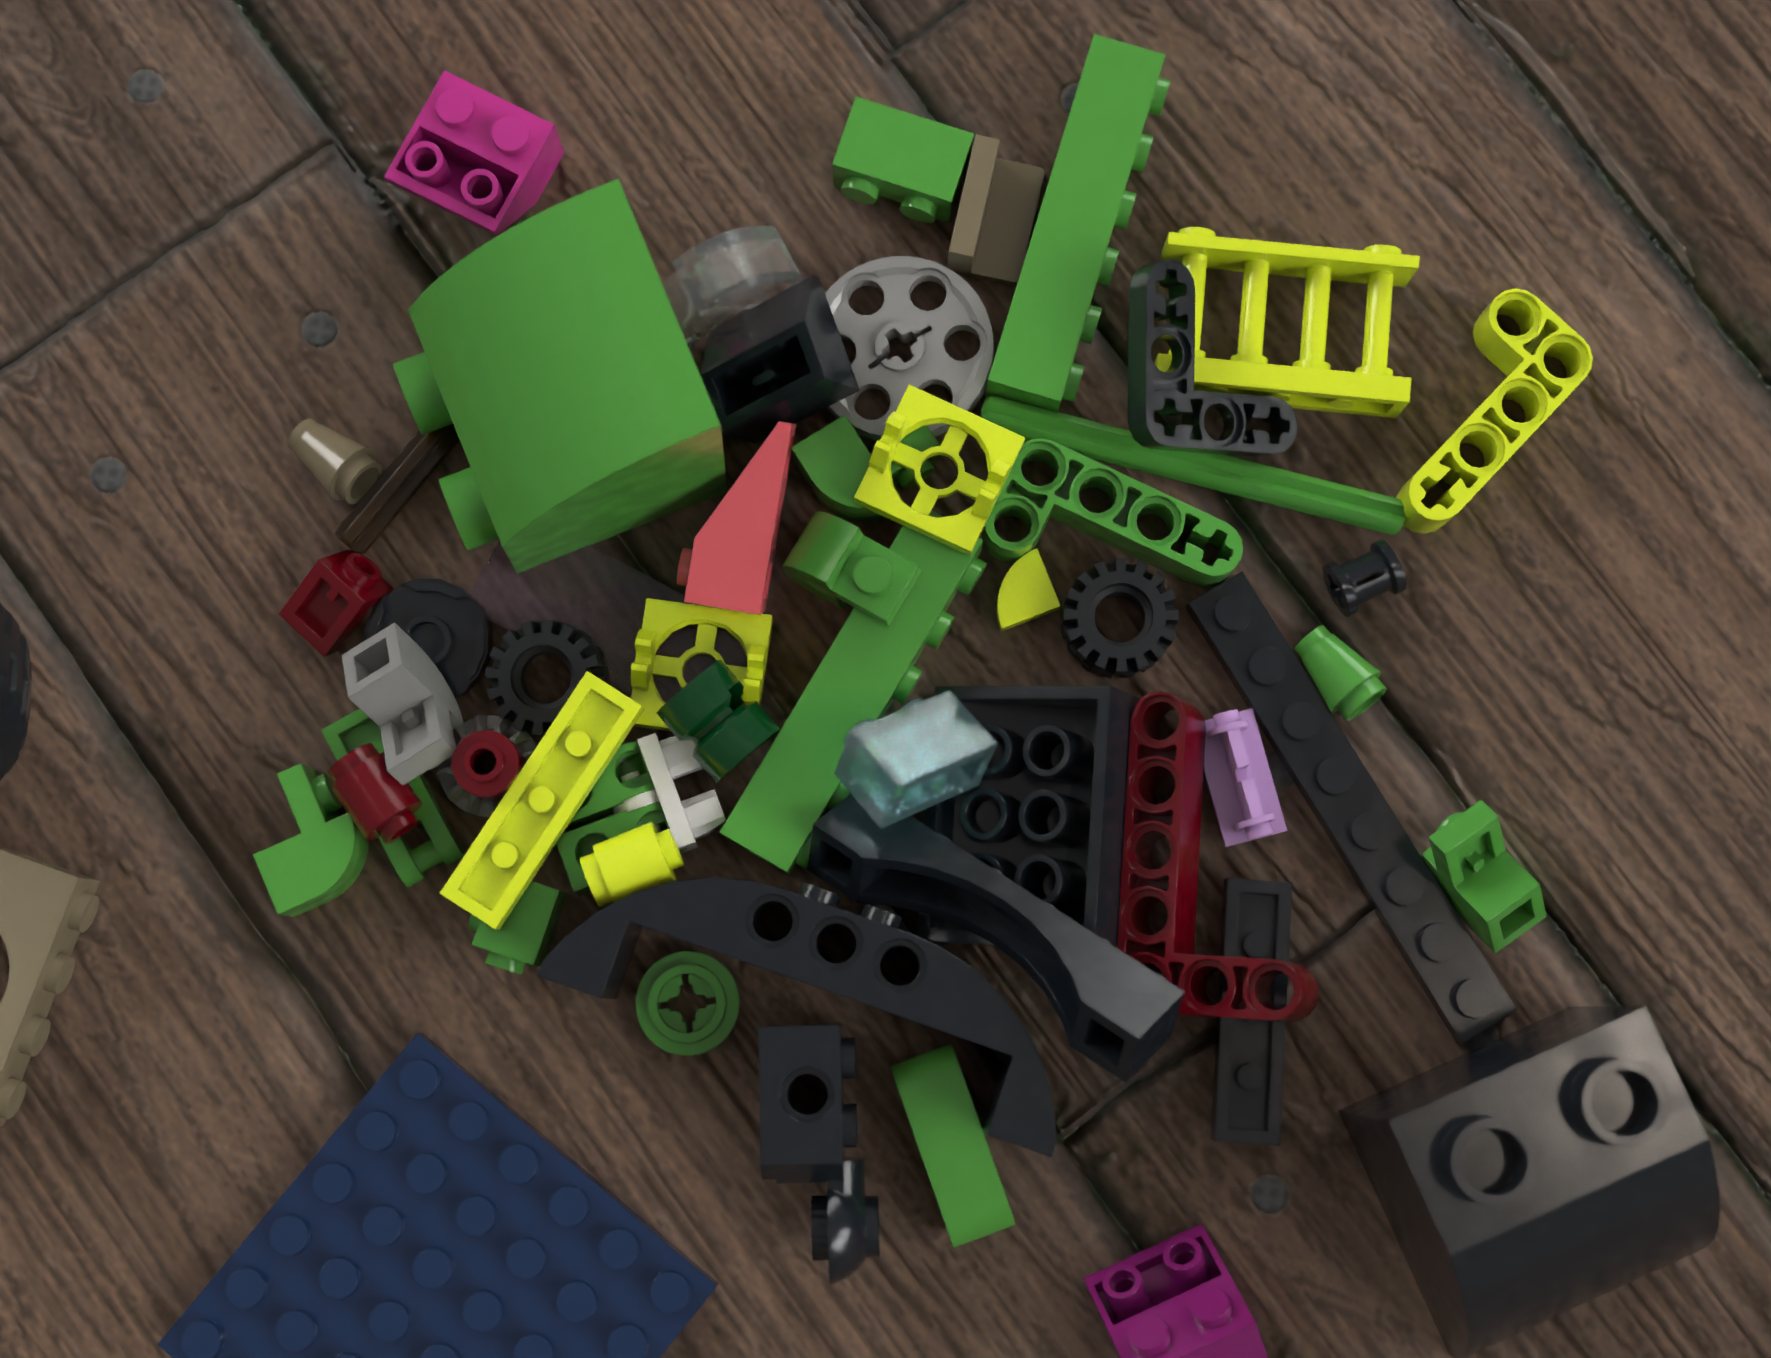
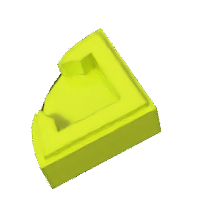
M1038 548L1019 558L1008 570L1002 581L996 607L1000 632L1060 609L1061 605Z

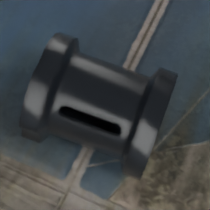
M1382 539L1372 543L1370 551L1341 565L1332 561L1322 567L1327 590L1334 604L1346 617L1358 612L1359 604L1388 591L1396 595L1406 589L1407 583L1402 566L1391 546ZM1372 574L1371 576H1369V577H1367V578H1365V579H1363V580H1360V579H1362V578H1364V577H1366V576Z

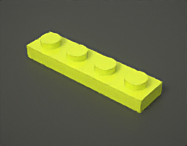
M586 671L440 894L490 927L500 930L644 711L643 706Z

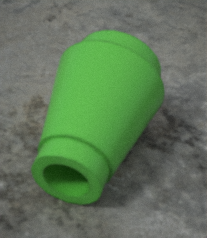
M1324 625L1311 631L1294 648L1302 658L1301 661L1331 713L1339 711L1346 721H1351L1366 711L1387 690L1378 679L1381 672L1337 636L1331 634Z

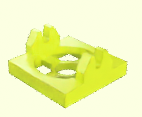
M909 384L896 412L893 411L888 417L880 441L877 440L875 443L869 467L854 496V503L971 556L1021 451L1025 437ZM940 423L950 425L941 446L930 447L921 452L900 442L906 435L922 426ZM968 434L976 439L985 453L988 469L986 481L965 472L964 462L959 453ZM932 456H946L957 466L958 476L951 486L945 489H935L928 486L922 479L921 467ZM891 461L914 472L915 483L919 488V492L911 507L902 501L893 486ZM959 492L976 500L972 506L957 515L938 518L930 516L938 498L949 497Z
M646 598L642 629H639L635 639V662L631 664V699L644 708L634 726L671 731L657 715V711L666 702L662 700L654 684L653 675L677 678L681 688L687 685L683 678V669L685 663L691 657L698 654H706L712 656L716 661L721 659L724 662L722 656L715 650L718 627L727 630L740 642L747 656V667L725 664L744 686L741 699L745 703L757 701L761 706L773 615H757L717 607ZM698 624L695 646L686 650L680 658L655 655L660 645L671 633L687 625Z

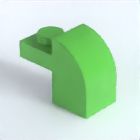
M843 415L791 447L793 463L815 497L828 510L843 518L859 522L886 519V517L854 503V496L869 467L871 454L846 415ZM927 425L918 428L900 441L921 452L930 447L940 446ZM939 455L932 456L923 463L920 471L923 480L934 472L935 468L932 463L938 460ZM891 461L893 486L900 484L905 490L917 485L913 471Z
M816 511L782 565V570L790 581L841 609L847 603L887 626H890L922 572L918 564L864 536L859 527L821 511Z
M302 763L277 773L301 833L253 854L277 915L290 917L298 916L343 894L360 875L369 847V841L365 839L348 813L336 818L334 811L341 808V803L332 791L334 784L326 773L318 775L316 769Z
M1482 800L1464 812H1457L1447 817L1439 825L1436 832L1429 836L1431 847L1421 854L1424 862L1457 914L1494 954L1546 918L1540 884L1506 851L1499 817Z

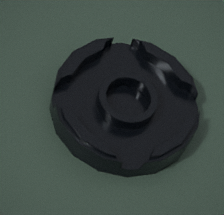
M413 579L401 584V587L394 589L389 595H385L374 606L365 627L364 641L395 622L430 657L449 685L455 699L466 695L483 678L486 667H488L491 659L489 655L493 649V629L484 607L467 590L441 579Z

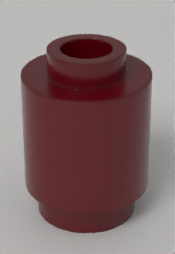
M481 730L469 734L457 745L452 758V770L456 781L464 790L482 800L500 802L527 761L522 750L507 737L495 731ZM494 753L496 765L493 771L486 775H479V766L482 760L489 754Z
M367 743L352 750L329 769L328 773L335 782L332 786V791L367 841L381 837L385 844L399 839L418 824L419 821L414 814L420 809L422 802L409 783L402 785L387 772L384 752L379 753L373 743Z

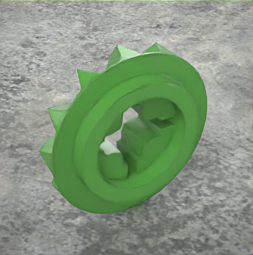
M676 952L658 960L643 976L636 994V1014L643 1032L657 1047L675 1055H699L719 1046L736 1025L739 1013L740 996L732 974L718 960L700 952ZM688 974L689 984H692L695 995L716 998V1004L706 1005V1008L696 1011L695 1021L692 1022L693 1032L691 1033L688 1032V1022H684L682 1012L672 1011L671 1008L661 1009L660 1003L671 1002V999L681 996V986L685 985L684 975Z

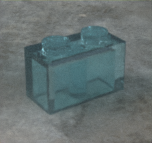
M948 690L926 700L922 698L914 699L899 711L880 719L874 720L869 718L856 724L844 739L845 746L834 774L882 829L978 786L998 743L958 698Z

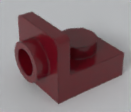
M348 549L318 559L279 615L320 654L326 657L337 652L369 608L376 605L394 589L381 577L380 569L372 560Z

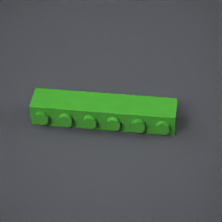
M1093 35L988 377L985 397L993 395L1056 412L1059 410L1062 399L1074 402L1085 367L1073 363L1079 341L1092 344L1102 310L1100 307L1090 305L1096 284L1109 287L1120 251L1108 247L1114 226L1126 230L1137 194L1125 190L1130 171L1134 170L1143 173L1154 136L1142 133L1148 113L1160 117L1171 80L1159 77L1166 54L1100 35Z
M934 511L930 514V516L937 518L943 517ZM902 526L889 549L918 564L922 571L890 626L853 608L719 832L724 838L790 876L796 864L805 870L808 868L813 824L823 817L829 809H833L853 793L858 781L849 776L861 754L870 759L876 754L891 727L882 721L884 715L894 699L905 704L923 673L922 670L914 666L926 645L935 650L939 647L955 619L954 616L946 612L958 591L968 596L983 573L987 563L978 558L982 550L983 539H978L971 556H968L908 527Z

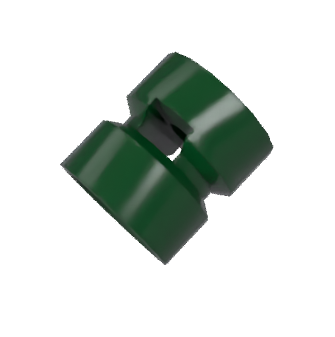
M721 659L695 677L657 711V715L679 741L692 740L696 744L693 757L715 783L726 776L780 729L757 701L745 703L741 699L744 686Z

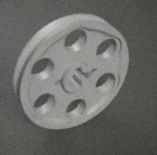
M884 257L869 261L850 270L839 278L825 293L841 339L852 343L856 348V357L851 367L860 391L828 406L827 409L836 419L846 415L858 435L874 441H880L888 417L893 411L896 412L909 384L920 390L929 385L944 386L952 394V404L969 412H972L985 393L994 361L992 326L985 306L978 294L957 273L939 263L920 257ZM926 281L940 284L946 292L945 301L935 310L925 311L913 305L910 297L913 289L918 284ZM862 286L878 288L884 295L882 307L871 315L855 313L849 306V299L857 288ZM961 330L970 331L975 334L981 344L978 353L965 361L953 359L944 348L948 337L954 332ZM897 337L903 344L909 343L912 340L915 342L910 347L912 354L910 361L904 363L898 356L892 357L889 360L886 358L891 353L889 347L891 339ZM869 389H878L886 393L890 399V407L886 414L875 420L864 419L858 415L855 410V403L862 392ZM943 423L927 425L934 437L944 434L950 427V425Z

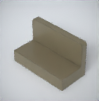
M976 134L948 251L947 268L960 275L1017 286L1026 257L1044 178V170L1041 167L998 158L1000 139Z

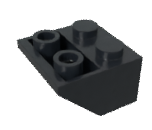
M815 275L808 277L710 331L700 376L721 424L722 435L758 443L769 436L779 421L795 424L860 391L820 278Z

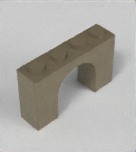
M0 846V936L8 953L9 979L5 994L0 1002V1127L4 1126L6 1119H11L17 1113L26 1093V1083L22 1081L31 1056H36L47 1041L51 1028L50 1020L46 1019L55 995L64 991L73 975L75 959L71 957L80 932H85L91 926L97 914L99 897L95 893L100 883L99 880Z

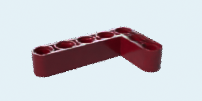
M1162 691L1149 693L1137 702L1130 719L1117 949L1149 969L1157 966L1160 968L1163 977L1184 991L1178 1015L1277 1022L1301 1021L1312 1013L1317 1006L1319 998L1318 982L1312 972L1303 965L1275 959L1194 954L1206 737L1205 719L1197 707L1171 693ZM1176 710L1179 718L1176 731L1167 739H1161L1158 729L1160 720L1169 711ZM1172 773L1175 780L1174 793L1169 800L1159 804L1155 797L1156 784L1162 776ZM1167 837L1171 843L1172 850L1170 859L1164 866L1156 869L1151 857L1153 846L1161 838ZM1162 901L1167 908L1168 919L1164 928L1157 934H1154L1148 926L1147 918L1152 906ZM1220 969L1227 978L1228 990L1224 999L1215 1005L1207 996L1206 983L1210 975ZM1281 973H1285L1293 983L1294 992L1289 1004L1279 1010L1270 999L1269 989L1274 978Z

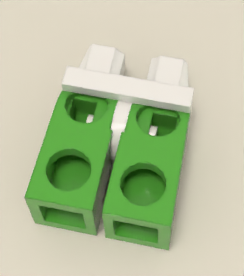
M653 733L619 747L563 832L564 834L556 843L574 893L582 896L591 892L580 863V858L593 853V845L652 821L658 833L666 829L671 830L682 854L698 848L696 839L710 834L725 824L726 819L715 789L683 801L680 799L674 779L703 769L693 757L696 744L692 740L679 741L674 736L659 741L656 733ZM614 812V815L585 826L581 825Z

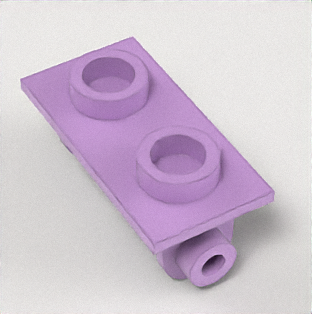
M1253 708L1243 711L1234 709L1216 714L1212 719L1205 720L1204 775L1224 846L1228 847L1286 832L1287 827Z

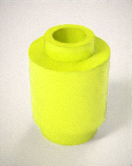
M652 821L593 845L594 852L580 858L585 878L599 907L611 902H617L632 893L677 881L674 869L684 865L671 830L666 829L658 833Z

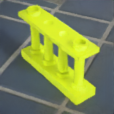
M1186 227L1180 229L1178 233L1169 232L1161 252V261L1173 259L1181 262L1189 269L1195 285L1194 390L1276 397L1286 401L1295 409L1397 418L1410 403L1411 377L1393 376V370L1387 368L1393 286L1406 287L1419 269L1420 256L1401 254L1400 248L1391 245H1372L1364 250L1218 237L1213 230L1203 227ZM1207 269L1244 272L1237 354L1231 356L1230 360L1206 358V353L1200 350ZM1269 274L1306 278L1300 358L1293 363V366L1268 364V358L1262 356ZM1331 280L1368 284L1362 366L1356 368L1355 372L1330 370L1331 365L1325 362ZM1171 349L1168 351V354L1158 353L1154 363L1162 372H1166L1171 365Z

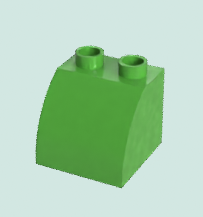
M619 179L552 206L486 242L435 280L408 309L424 352L395 362L393 367L407 404L422 435L454 424L470 467L440 478L439 483L467 551L499 539L518 574L727 492L721 424Z

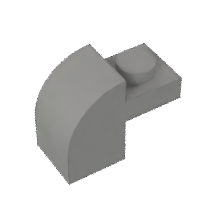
M395 622L342 655L348 698L380 727L387 772L398 782L404 785L424 772L436 768L454 754L456 744L453 729L464 723L457 701L443 675L430 657Z

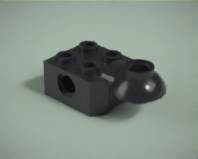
M842 1024L758 1027L762 1180L776 1179V1184L827 1182V1195L811 1196L813 1261L828 1260L830 1285L835 1284L852 1275L866 1258L880 1257L878 1196H865L864 1158L845 1157V1147H857L858 1143L857 1103L844 1104V1079H855L856 1077L855 1037H843ZM811 1074L822 1079L828 1091L825 1105L818 1109L809 1110L802 1108L796 1103L793 1098L792 1088L798 1076Z

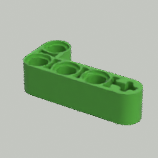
M1044 438L1031 439L1023 444L982 531L983 545L991 556L1007 563L1016 562L1035 548L1049 517L1188 583L1203 588L1214 587L1224 582L1241 561L1243 553L1242 538L1237 530L1227 522L1057 442ZM1032 461L1044 462L1052 468L1055 479L1047 485H1033L1024 478L1021 469ZM1095 487L1102 489L1111 499L1112 507L1102 513L1090 512L1081 504L1079 493L1086 488ZM1146 514L1159 516L1168 527V536L1162 540L1147 539L1137 528V518ZM1005 516L1018 517L1026 524L1029 534L1021 541L1008 542L998 536L994 524ZM1183 529H1186L1191 533L1184 542V547L1180 553L1173 551L1172 548L1183 533ZM1208 542L1219 547L1216 552L1218 559L1212 566L1206 565L1201 561L1204 555L1202 549Z

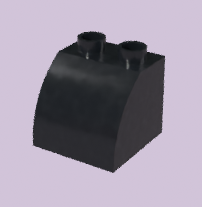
M1646 1006L1568 1007L1338 1110L1449 1355L1455 1358H1465L1700 1251L1711 1244L1719 1228L1720 1194L1710 1140Z

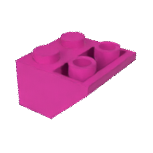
M444 70L384 178L387 182L498 236L536 205L565 151L555 124Z

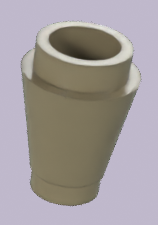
M312 418L300 422L289 436V448L296 453L334 500H345L349 504H357L383 474V467L376 461L374 450L323 424H319Z

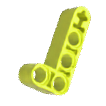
M1515 288L1502 292L1494 298L1474 324L1473 338L1475 345L1507 377L1406 482L1397 494L1396 498L1401 499L1406 515L1403 526L1413 532L1423 534L1435 532L1453 518L1576 389L1592 368L1593 356L1586 341L1539 298L1527 290ZM1497 315H1507L1513 318L1519 325L1520 335L1513 336L1502 331L1497 322ZM1544 356L1555 357L1560 360L1565 366L1566 378H1558L1550 374L1545 367ZM1502 400H1513L1520 404L1526 416L1525 422L1519 423L1509 419L1503 412ZM1460 444H1473L1479 448L1484 457V467H1472L1467 464L1461 457ZM1443 478L1451 487L1442 494L1431 509L1425 507L1421 500Z

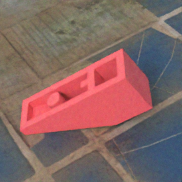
M781 421L777 423L694 538L693 549L683 547L677 571V585L686 586L684 602L757 615L766 611L792 456L791 447L794 444L797 424Z

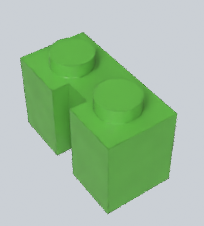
M856 96L832 163L833 186L840 188L841 193L847 198L862 204H875L876 200L880 201L881 196L901 202L900 212L918 222L933 223L935 219L950 223L968 170L974 143V133Z

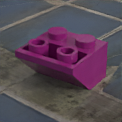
M1202 1224L1083 1278L1118 1358H1268L1256 1321Z

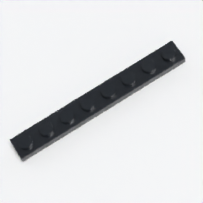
M1243 571L1189 602L1185 608L1248 709L1253 708L1259 727L1455 1042L1464 1043L1517 1010Z

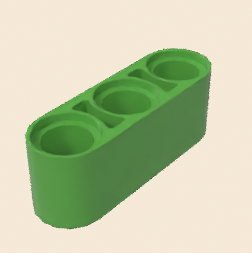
M948 1044L890 1065L953 1247L956 1248L1016 1226L952 1045Z

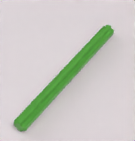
M993 395L986 396L982 404L979 417L1025 437V442L1038 438L1052 440L1095 460L1390 535L1397 534L1405 521L1404 506L1401 499L1225 454L1149 449L1142 447L1135 441L1130 430Z

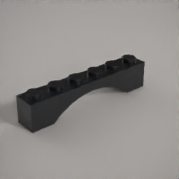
M862 785L813 824L807 870L856 903L888 905L927 913L962 926L994 944L1021 965L1044 991L1061 1019L1069 1045L1123 1082L1127 1083L1172 1036L1184 996L1183 990L1170 983L1159 973L1153 972L1117 949L1103 937L1097 936L1061 913L1050 903L1041 900L1005 877L997 869L988 866L963 850L946 836L935 832L910 816L893 802L887 801Z

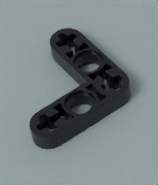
M1173 259L1147 264L1138 269L1131 279L1129 288L1128 425L1134 440L1142 447L1155 450L1243 456L1282 453L1290 448L1296 438L1298 426L1296 415L1286 401L1268 396L1194 390L1195 285L1189 269L1181 262ZM1157 281H1159L1160 286L1168 288L1169 298L1165 300L1164 295L1156 293L1155 284ZM1158 317V321L1169 319L1170 324L1154 326V318ZM1158 337L1168 343L1171 349V365L1166 372L1160 371L1154 365L1151 357L1152 344ZM1210 406L1215 407L1223 418V432L1217 440L1212 439L1204 428V415ZM1158 410V413L1162 415H1182L1181 425L1163 427L1162 424L1155 423L1154 411ZM1262 419L1263 422L1270 423V435L1266 431H1245L1246 421Z

